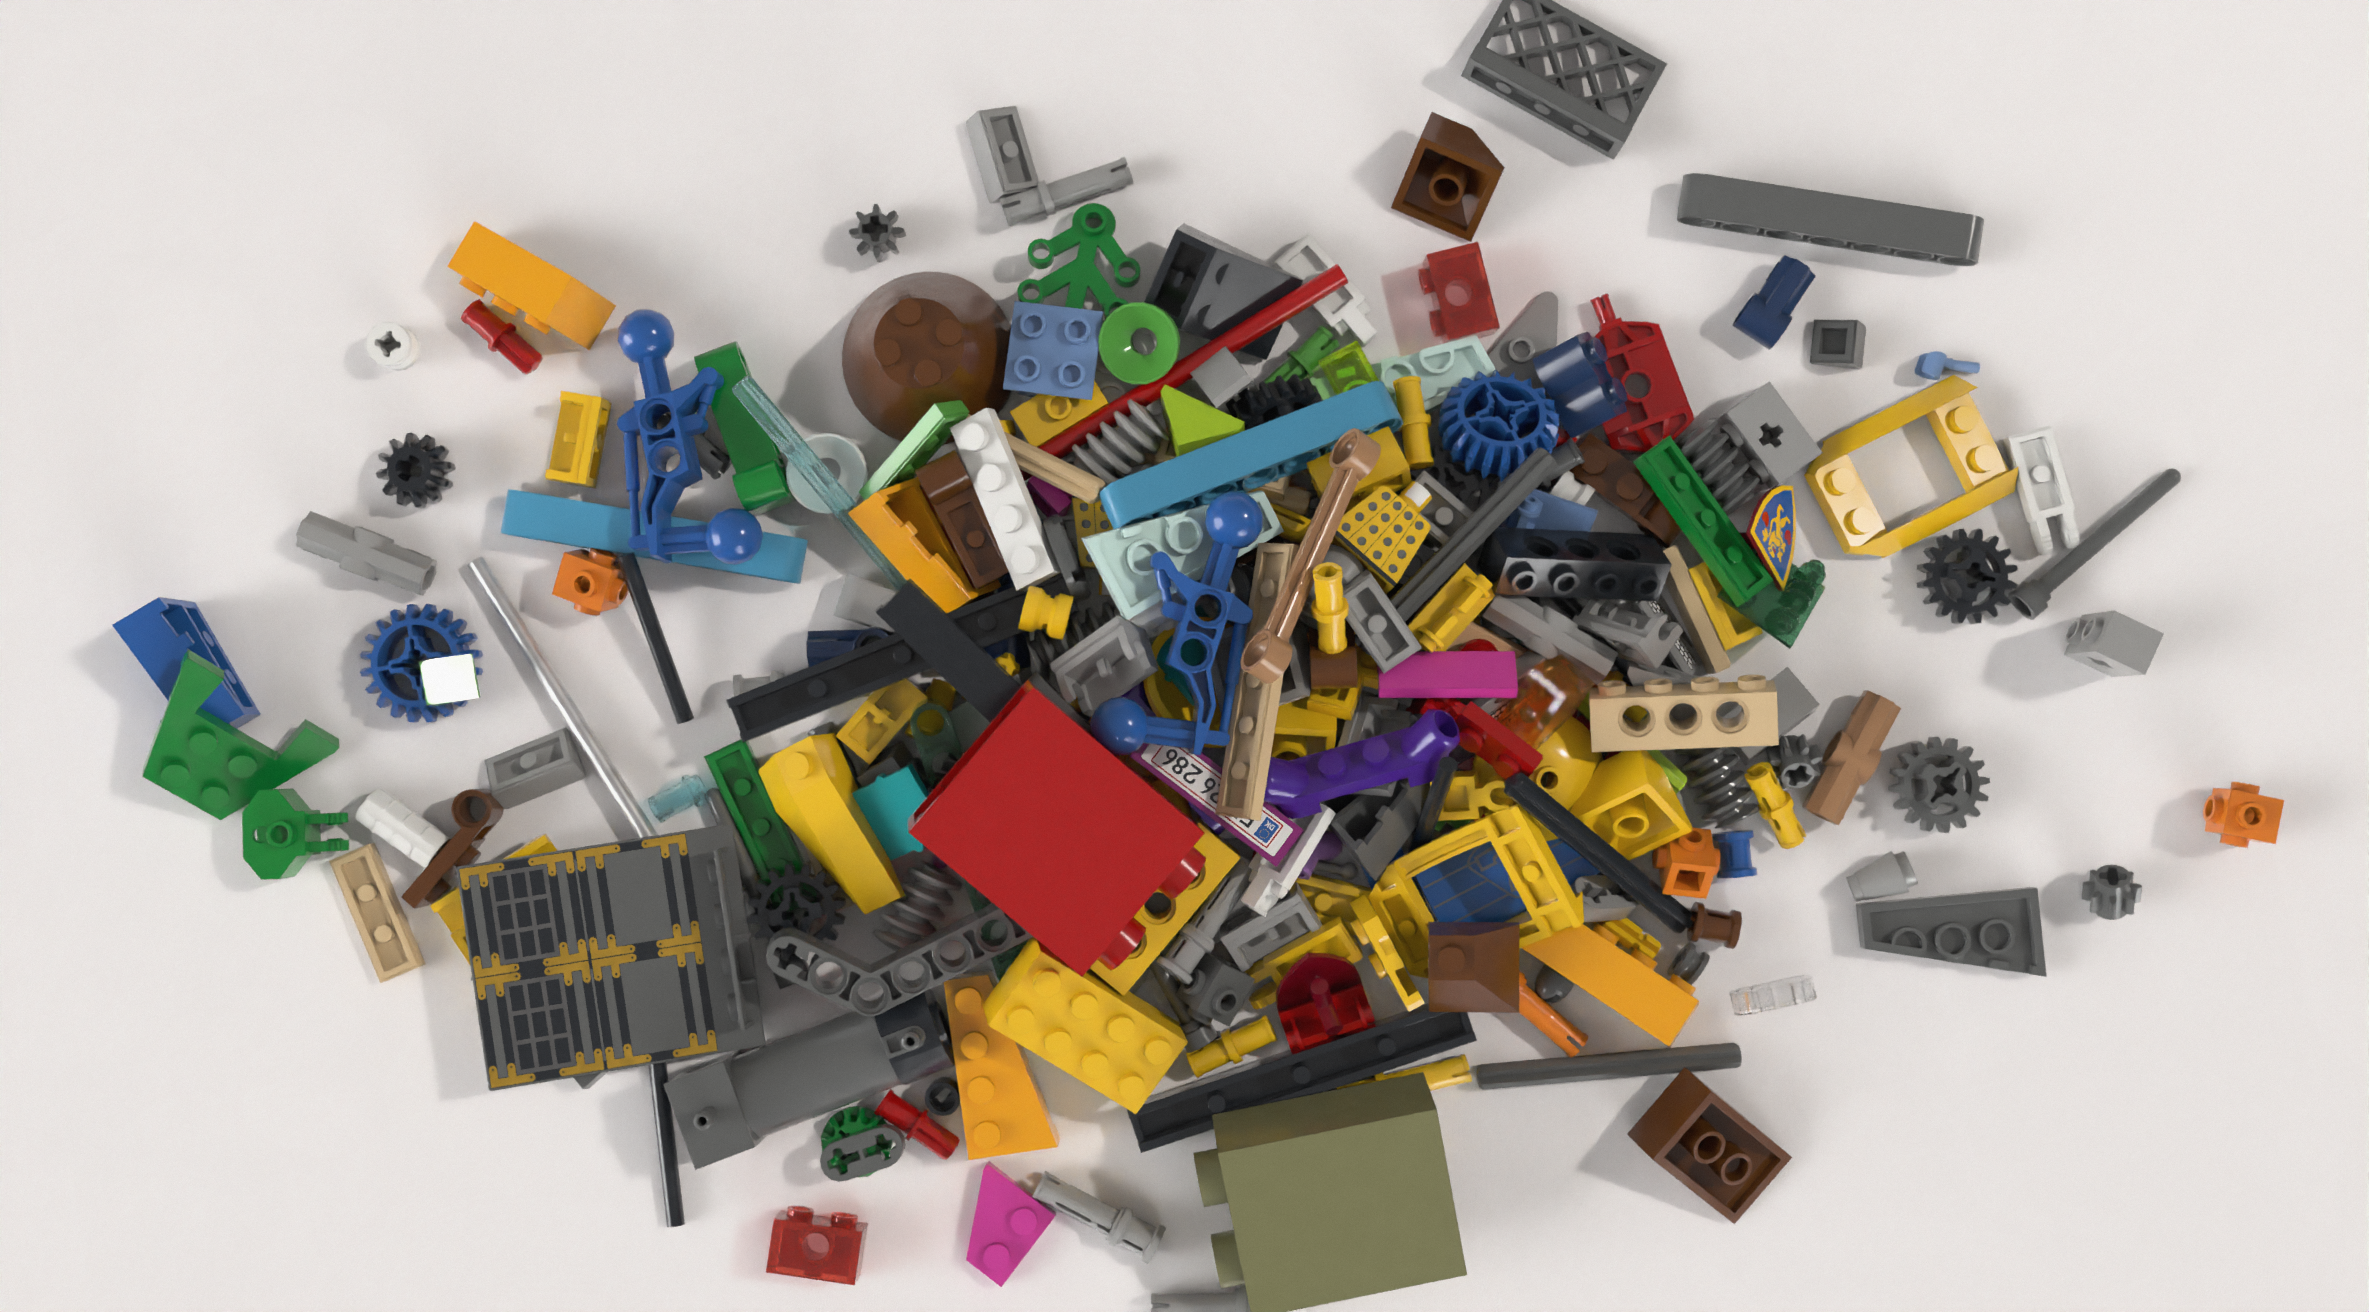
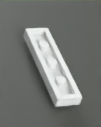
M985 408L950 427L1016 591H1026L1029 585L1036 586L1061 573L1049 539L995 409Z

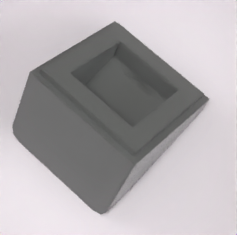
M1814 319L1810 363L1861 369L1863 365L1866 326L1859 320Z

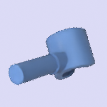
M1933 351L1919 356L1914 373L1926 379L1939 380L1943 369L1978 373L1980 363L1953 360L1952 358H1947V355L1942 352Z

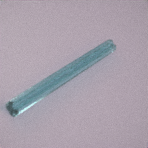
M751 376L742 378L733 386V394L893 586L899 590L907 580L848 515V512L858 506L857 503Z

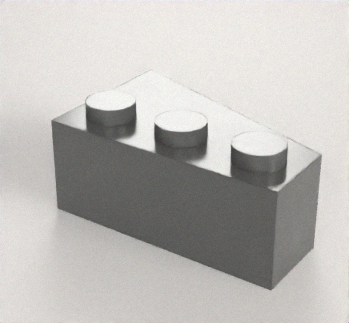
M1408 778L1396 782L1392 796L1347 794L1320 803L1336 813L1328 826L1329 829L1376 881L1416 828L1431 785L1429 782L1410 788Z

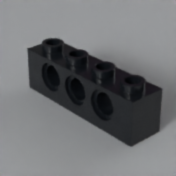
M1497 527L1487 537L1478 561L1483 575L1493 584L1491 589L1494 595L1641 601L1659 600L1672 566L1652 534Z

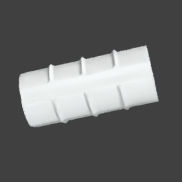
M379 788L374 790L365 799L355 816V819L369 828L371 833H376L386 840L389 846H394L407 855V858L414 860L425 869L452 839L439 830L437 825H432L419 816V813H415L401 803V800L395 799Z

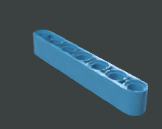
M1373 381L1116 480L1102 489L1099 493V499L1113 529L1210 504L1222 493L1230 491L1246 493L1270 482L1308 469L1307 462L1332 452L1339 438L1350 429L1357 428L1364 434L1369 435L1389 426L1391 432L1395 433L1402 426L1403 420L1384 383Z
M508 489L500 531L502 534L587 549H601L623 555L634 552L636 557L658 560L650 555L649 550L636 551L629 547L628 540L631 537L630 509ZM639 511L641 535H646L642 513ZM671 516V527L708 525L709 523ZM762 532L763 540L760 550L751 560L741 564L723 563L716 559L710 551L672 554V563L801 584L808 540Z

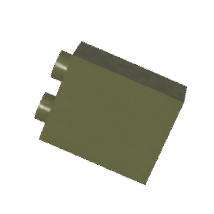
M1423 1072L1212 1115L1217 1148L1193 1153L1204 1207L1224 1203L1229 1205L1234 1230L1211 1234L1220 1287L1223 1289L1245 1284L1251 1312H1288L1467 1275L1437 1108Z

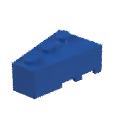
M158 597L112 624L168 701L173 684L176 682L184 654L190 650L224 670V680L204 701L200 708L236 729L261 715L195 602Z

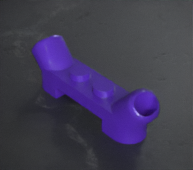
M1428 709L1413 726L1289 761L1271 757L1264 802L1272 803L1275 809L1287 818L1297 819L1321 813L1320 802L1390 782L1408 778L1410 788L1432 782L1439 761L1443 757H1449V753L1460 742L1458 726L1453 717L1447 712L1438 709Z

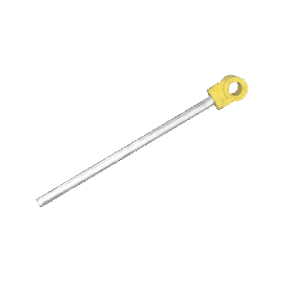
M479 557L471 561L467 565L637 836L642 838L658 835L484 558Z

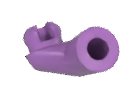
M1325 831L1298 878L1309 879L1318 860L1331 861L1340 855L1343 846L1333 832Z

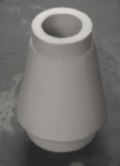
M1890 851L1855 872L1854 875L1846 877L1856 902L1864 899L1869 900L1908 893L1909 887L1918 884L1913 868L1904 851L1893 854Z

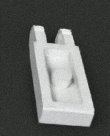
M2046 426L2004 438L2003 442L2011 469L2019 466L2016 486L2026 521L2030 523V533L2037 553L2043 556L2053 552V542L2046 518L2056 515L2057 529L2066 548L2078 546L2080 536L2073 511L2076 509L2052 427Z

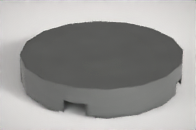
M1055 514L1042 519L1055 558L1070 594L1074 597V602L1078 603L1090 598L1092 593L1087 585L1086 575L1080 566L1076 549L1066 534L1065 530L1067 528L1062 517Z

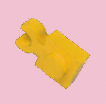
M1478 770L1456 771L1438 821L1480 819L1484 813L1483 806H1486L1493 812L1511 807L1513 805L1511 798L1501 799L1494 793L1496 788H1505L1504 782L1506 779L1497 774L1492 776L1487 782H1479Z

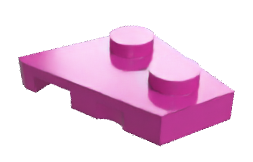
M988 1161L983 1169L966 1260L1002 1287L1054 1219L1056 1212L1042 1201L1033 1198V1194Z

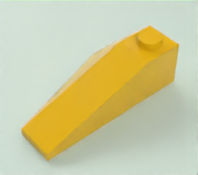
M834 733L809 736L774 754L758 770L775 811L865 915L905 896L888 855L852 795L858 789V786Z

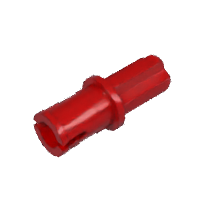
M480 299L472 302L463 312L461 320L489 343L488 349L490 351H498L523 374L528 375L539 367L543 360L542 355L515 332L516 326L514 324H506L486 307Z
M891 1089L874 1112V1114L881 1116L907 1134L906 1140L909 1141L910 1138H913L944 1160H947L953 1154L959 1144L960 1139L955 1134L927 1116L928 1110L925 1109L921 1112L896 1095Z

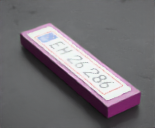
M1143 743L1137 751L1130 755L1132 759L1275 867L1278 866L1304 831L1267 802L1263 803L1261 821L1216 815L1222 768L1203 753L1195 755L1189 753L1188 748Z

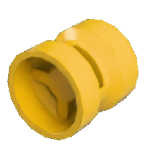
M1029 585L1018 629L1033 632L1036 629L1042 630L1044 628L1049 637L1063 640L1074 597L1060 593L1055 598H1050L1051 595H1047L1042 588Z

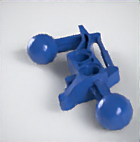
M637 309L625 316L618 328V343L623 354L632 362L638 363L645 393V399L634 401V407L623 414L617 421L618 428L623 432L626 491L629 492L631 537L628 540V545L636 551L649 550L652 557L664 563H672V554L708 551L716 559L726 564L737 565L749 561L760 550L763 533L756 517L745 509L729 508L720 511L709 521L708 525L671 527V514L684 489L703 479L693 435L703 433L708 429L709 423L705 419L708 406L712 404L715 391L723 386L724 378L714 368L706 367L698 373L690 384L671 391L665 358H667L674 347V330L670 321L662 313L650 309ZM671 412L669 424L662 429H658L657 423L659 418L663 414ZM641 435L649 472L640 507L646 535H641L638 499L640 478L637 436ZM680 454L679 465L676 469L667 472L666 464L671 456Z
M1230 491L1222 493L1211 502L1206 511L1205 524L1208 534L1213 539V543L1200 583L1179 572L1166 553L1156 552L1150 557L1149 564L1154 569L1158 590H1161L1163 599L1160 610L1161 614L1166 618L1178 621L1164 664L1183 674L1194 700L1192 721L1147 716L1144 709L1134 700L1125 697L1110 698L1102 702L1094 711L1090 728L1091 735L1115 756L1129 755L1137 751L1143 743L1188 748L1189 753L1201 755L1204 744L1225 746L1230 741L1228 730L1235 687L1239 683L1241 656L1244 651L1248 623L1253 618V612L1235 594L1226 590L1239 549L1248 547L1257 540L1262 531L1264 519L1261 507L1253 497L1244 492ZM1170 587H1174L1183 600V605L1172 602ZM1202 595L1212 597L1217 603V614L1209 622L1199 619L1195 613V603ZM1226 621L1234 623L1225 677V683H1227L1219 731L1209 730L1216 708L1211 668ZM1188 639L1198 641L1204 651L1202 660L1194 666L1186 664L1180 655L1181 647Z

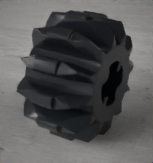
M407 433L404 444L396 439L390 440L389 444L393 454L380 453L378 455L379 460L387 463V468L380 469L375 473L377 478L389 480L382 489L384 494L389 496L396 495V503L405 507L412 501L415 507L425 508L428 498L432 501L440 502L442 494L438 488L440 486L445 488L453 486L451 480L444 478V473L452 472L456 469L454 463L443 461L449 453L448 448L442 445L435 447V438L429 435H425L419 440L416 434ZM412 465L422 468L419 477L410 474Z

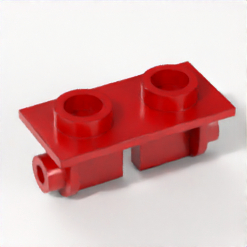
M1362 983L1331 994L1332 1001L1343 1025V1029L1334 1035H1340L1361 1027L1367 1029V1024L1375 1021ZM1313 1000L1278 1012L1291 1050L1300 1048V1051L1305 1050V1046L1334 1036L1326 1034Z

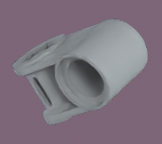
M847 573L834 616L864 626H874L896 633L876 613V609L881 604L884 605L896 591L884 588L885 585Z

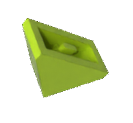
M1164 385L1162 388V415L1176 457L1245 431L1244 421L1172 387Z

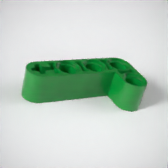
M734 341L694 356L698 373L703 368L712 367L724 378L723 386L715 391L711 408L736 474L732 475V479L744 509L757 516L796 501L787 484L785 463L738 342Z

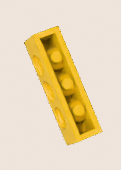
M1199 817L1194 822L1205 834L1194 847L1206 857V861L1198 875L1180 895L1170 900L1169 908L1163 913H1152L1145 907V904L1141 907L1134 918L1146 927V931L1136 948L1117 968L1110 971L1098 960L1090 967L1091 970L1123 996L1241 858L1239 851L1220 835L1218 836Z

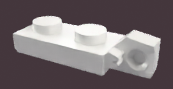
M1309 233L1275 261V265L1278 268L1303 279L1302 285L1336 265ZM1346 276L1348 284L1313 304L1312 308L1332 330L1334 329L1340 336L1349 331L1364 348L1377 336L1378 332L1365 318L1371 311L1365 303L1366 298Z
M1320 803L1321 813L1290 819L1304 831L1277 867L1258 853L1255 854L1248 866L1252 869L1248 879L1251 884L1241 899L1242 903L1251 910L1266 917L1267 911L1276 904L1278 898L1283 899L1288 890L1290 891L1336 815L1332 809Z

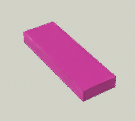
M1416 651L1386 673H1383L1377 665L1379 698H1517L1518 682L1515 651H1434L1433 653L1429 651Z

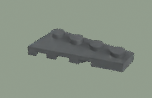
M2035 887L1856 903L1860 948L2047 977L2038 889Z

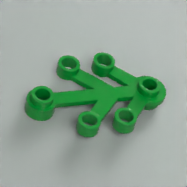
M1098 203L1086 204L1075 212L1071 228L1050 240L1040 238L1032 241L1028 246V260L1034 268H1048L1052 265L1054 257L1079 245L1077 258L1039 281L1027 279L1021 282L1017 290L1018 301L1043 304L1045 298L1070 284L1065 307L1083 309L1088 288L1104 310L1105 319L1110 315L1109 312L1113 308L1129 304L1126 300L1116 297L1094 264L1097 248H1099L1114 268V279L1119 286L1130 288L1135 286L1140 280L1141 269L1139 263L1133 258L1126 257L1113 238L1116 220L1111 210ZM1096 218L1102 224L1098 228H1090L1086 225V222L1089 219ZM1038 249H1045L1049 252V255L1044 259H1037L1033 253ZM1129 267L1135 271V274L1130 278H1125L1119 274V271L1122 268ZM1028 289H1035L1039 292L1037 298L1029 300L1023 296V293Z

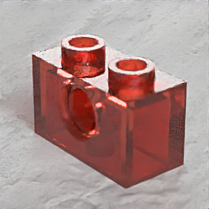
M1474 242L1426 254L1422 262L1423 268L1418 269V278L1423 294L1431 295L1434 310L1429 311V321L1434 337L1441 336L1444 344L1477 335L1478 338L1494 335L1500 328L1479 243ZM1450 286L1463 288L1468 297L1467 303L1461 306L1451 304L1446 299L1445 289Z
M788 1206L787 1211L781 1210L773 1220L766 1272L855 1285L861 1275L868 1223L858 1222V1216L851 1213L833 1212L831 1217L814 1215V1209L809 1207ZM812 1233L822 1234L829 1243V1250L823 1253L813 1251L808 1244V1235Z

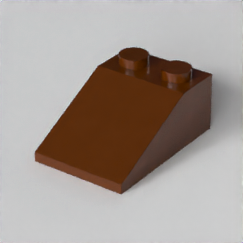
M1686 1067L1682 1069L1627 1133L1653 1161L1733 1224L1740 1219L1792 1158L1785 1150Z

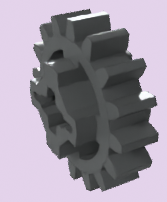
M1928 737L1927 747L1921 741L1912 742L1911 747L1914 754L1900 752L1897 757L1904 765L1902 768H1890L1889 771L1890 774L1898 777V784L1888 787L1889 792L1899 793L1900 799L1893 804L1894 809H1908L1909 811L1905 815L1904 821L1915 823L1921 819L1920 830L1931 832L1936 824L1938 832L1949 833L1950 822L1956 828L1967 827L1964 816L1979 817L1981 813L1974 806L1976 801H1988L1989 798L1984 793L1979 792L1981 785L1990 783V778L1980 777L1977 772L1985 765L1984 761H1971L1969 759L1974 750L1971 746H1963L1957 750L1958 739L1947 738L1943 746L1939 737ZM1934 755L1948 757L1937 766L1924 761ZM1963 775L1965 777L1966 782L1965 791L1963 786ZM1935 777H1943L1940 785L1944 788L1942 793L1934 792L1937 789V784L1933 781ZM1912 778L1914 779V785H1915V794H1914V795H1913V792H1912ZM1942 803L1953 808V810L1944 814L1936 815L1930 813L1932 809L1936 810Z

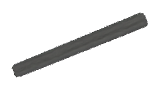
M1541 447L1537 448L1389 599L1404 622L1556 468L1557 463L1549 452ZM1355 634V644L1366 654L1371 655L1357 634Z
M1722 1043L1582 1055L1572 1058L1559 1057L1480 1064L1477 1066L1476 1074L1479 1087L1485 1090L1680 1073L1684 1067L1691 1072L1738 1068L1741 1066L1742 1056L1740 1047L1736 1043Z

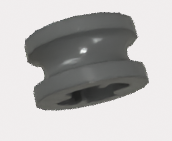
M1689 942L1672 961L1668 969V975L1672 976L1675 974L1680 976L1681 979L1692 985L1704 971L1710 955L1705 952L1697 953L1696 945Z

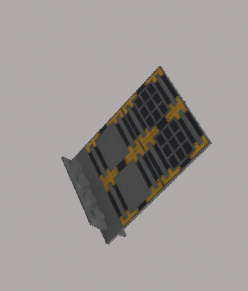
M732 824L464 865L456 868L472 973L471 981H473L489 1091L759 1047L766 1044L750 942L751 932L748 929L743 896L746 887H742Z

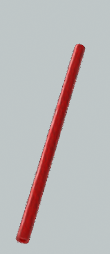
M1338 264L1334 265L1177 361L1172 369L1162 378L1151 383L1138 385L1037 448L1062 459L1073 452L1072 446L1074 444L1081 447L1088 443L1086 434L1090 433L1095 437L1101 435L1102 431L1099 424L1102 421L1111 427L1116 426L1117 423L1113 414L1116 410L1129 417L1131 415L1127 403L1129 399H1132L1141 406L1147 407L1161 398V390L1164 385L1176 389L1193 378L1190 373L1226 346L1232 354L1348 284L1344 272ZM1020 469L1024 481L1033 476Z

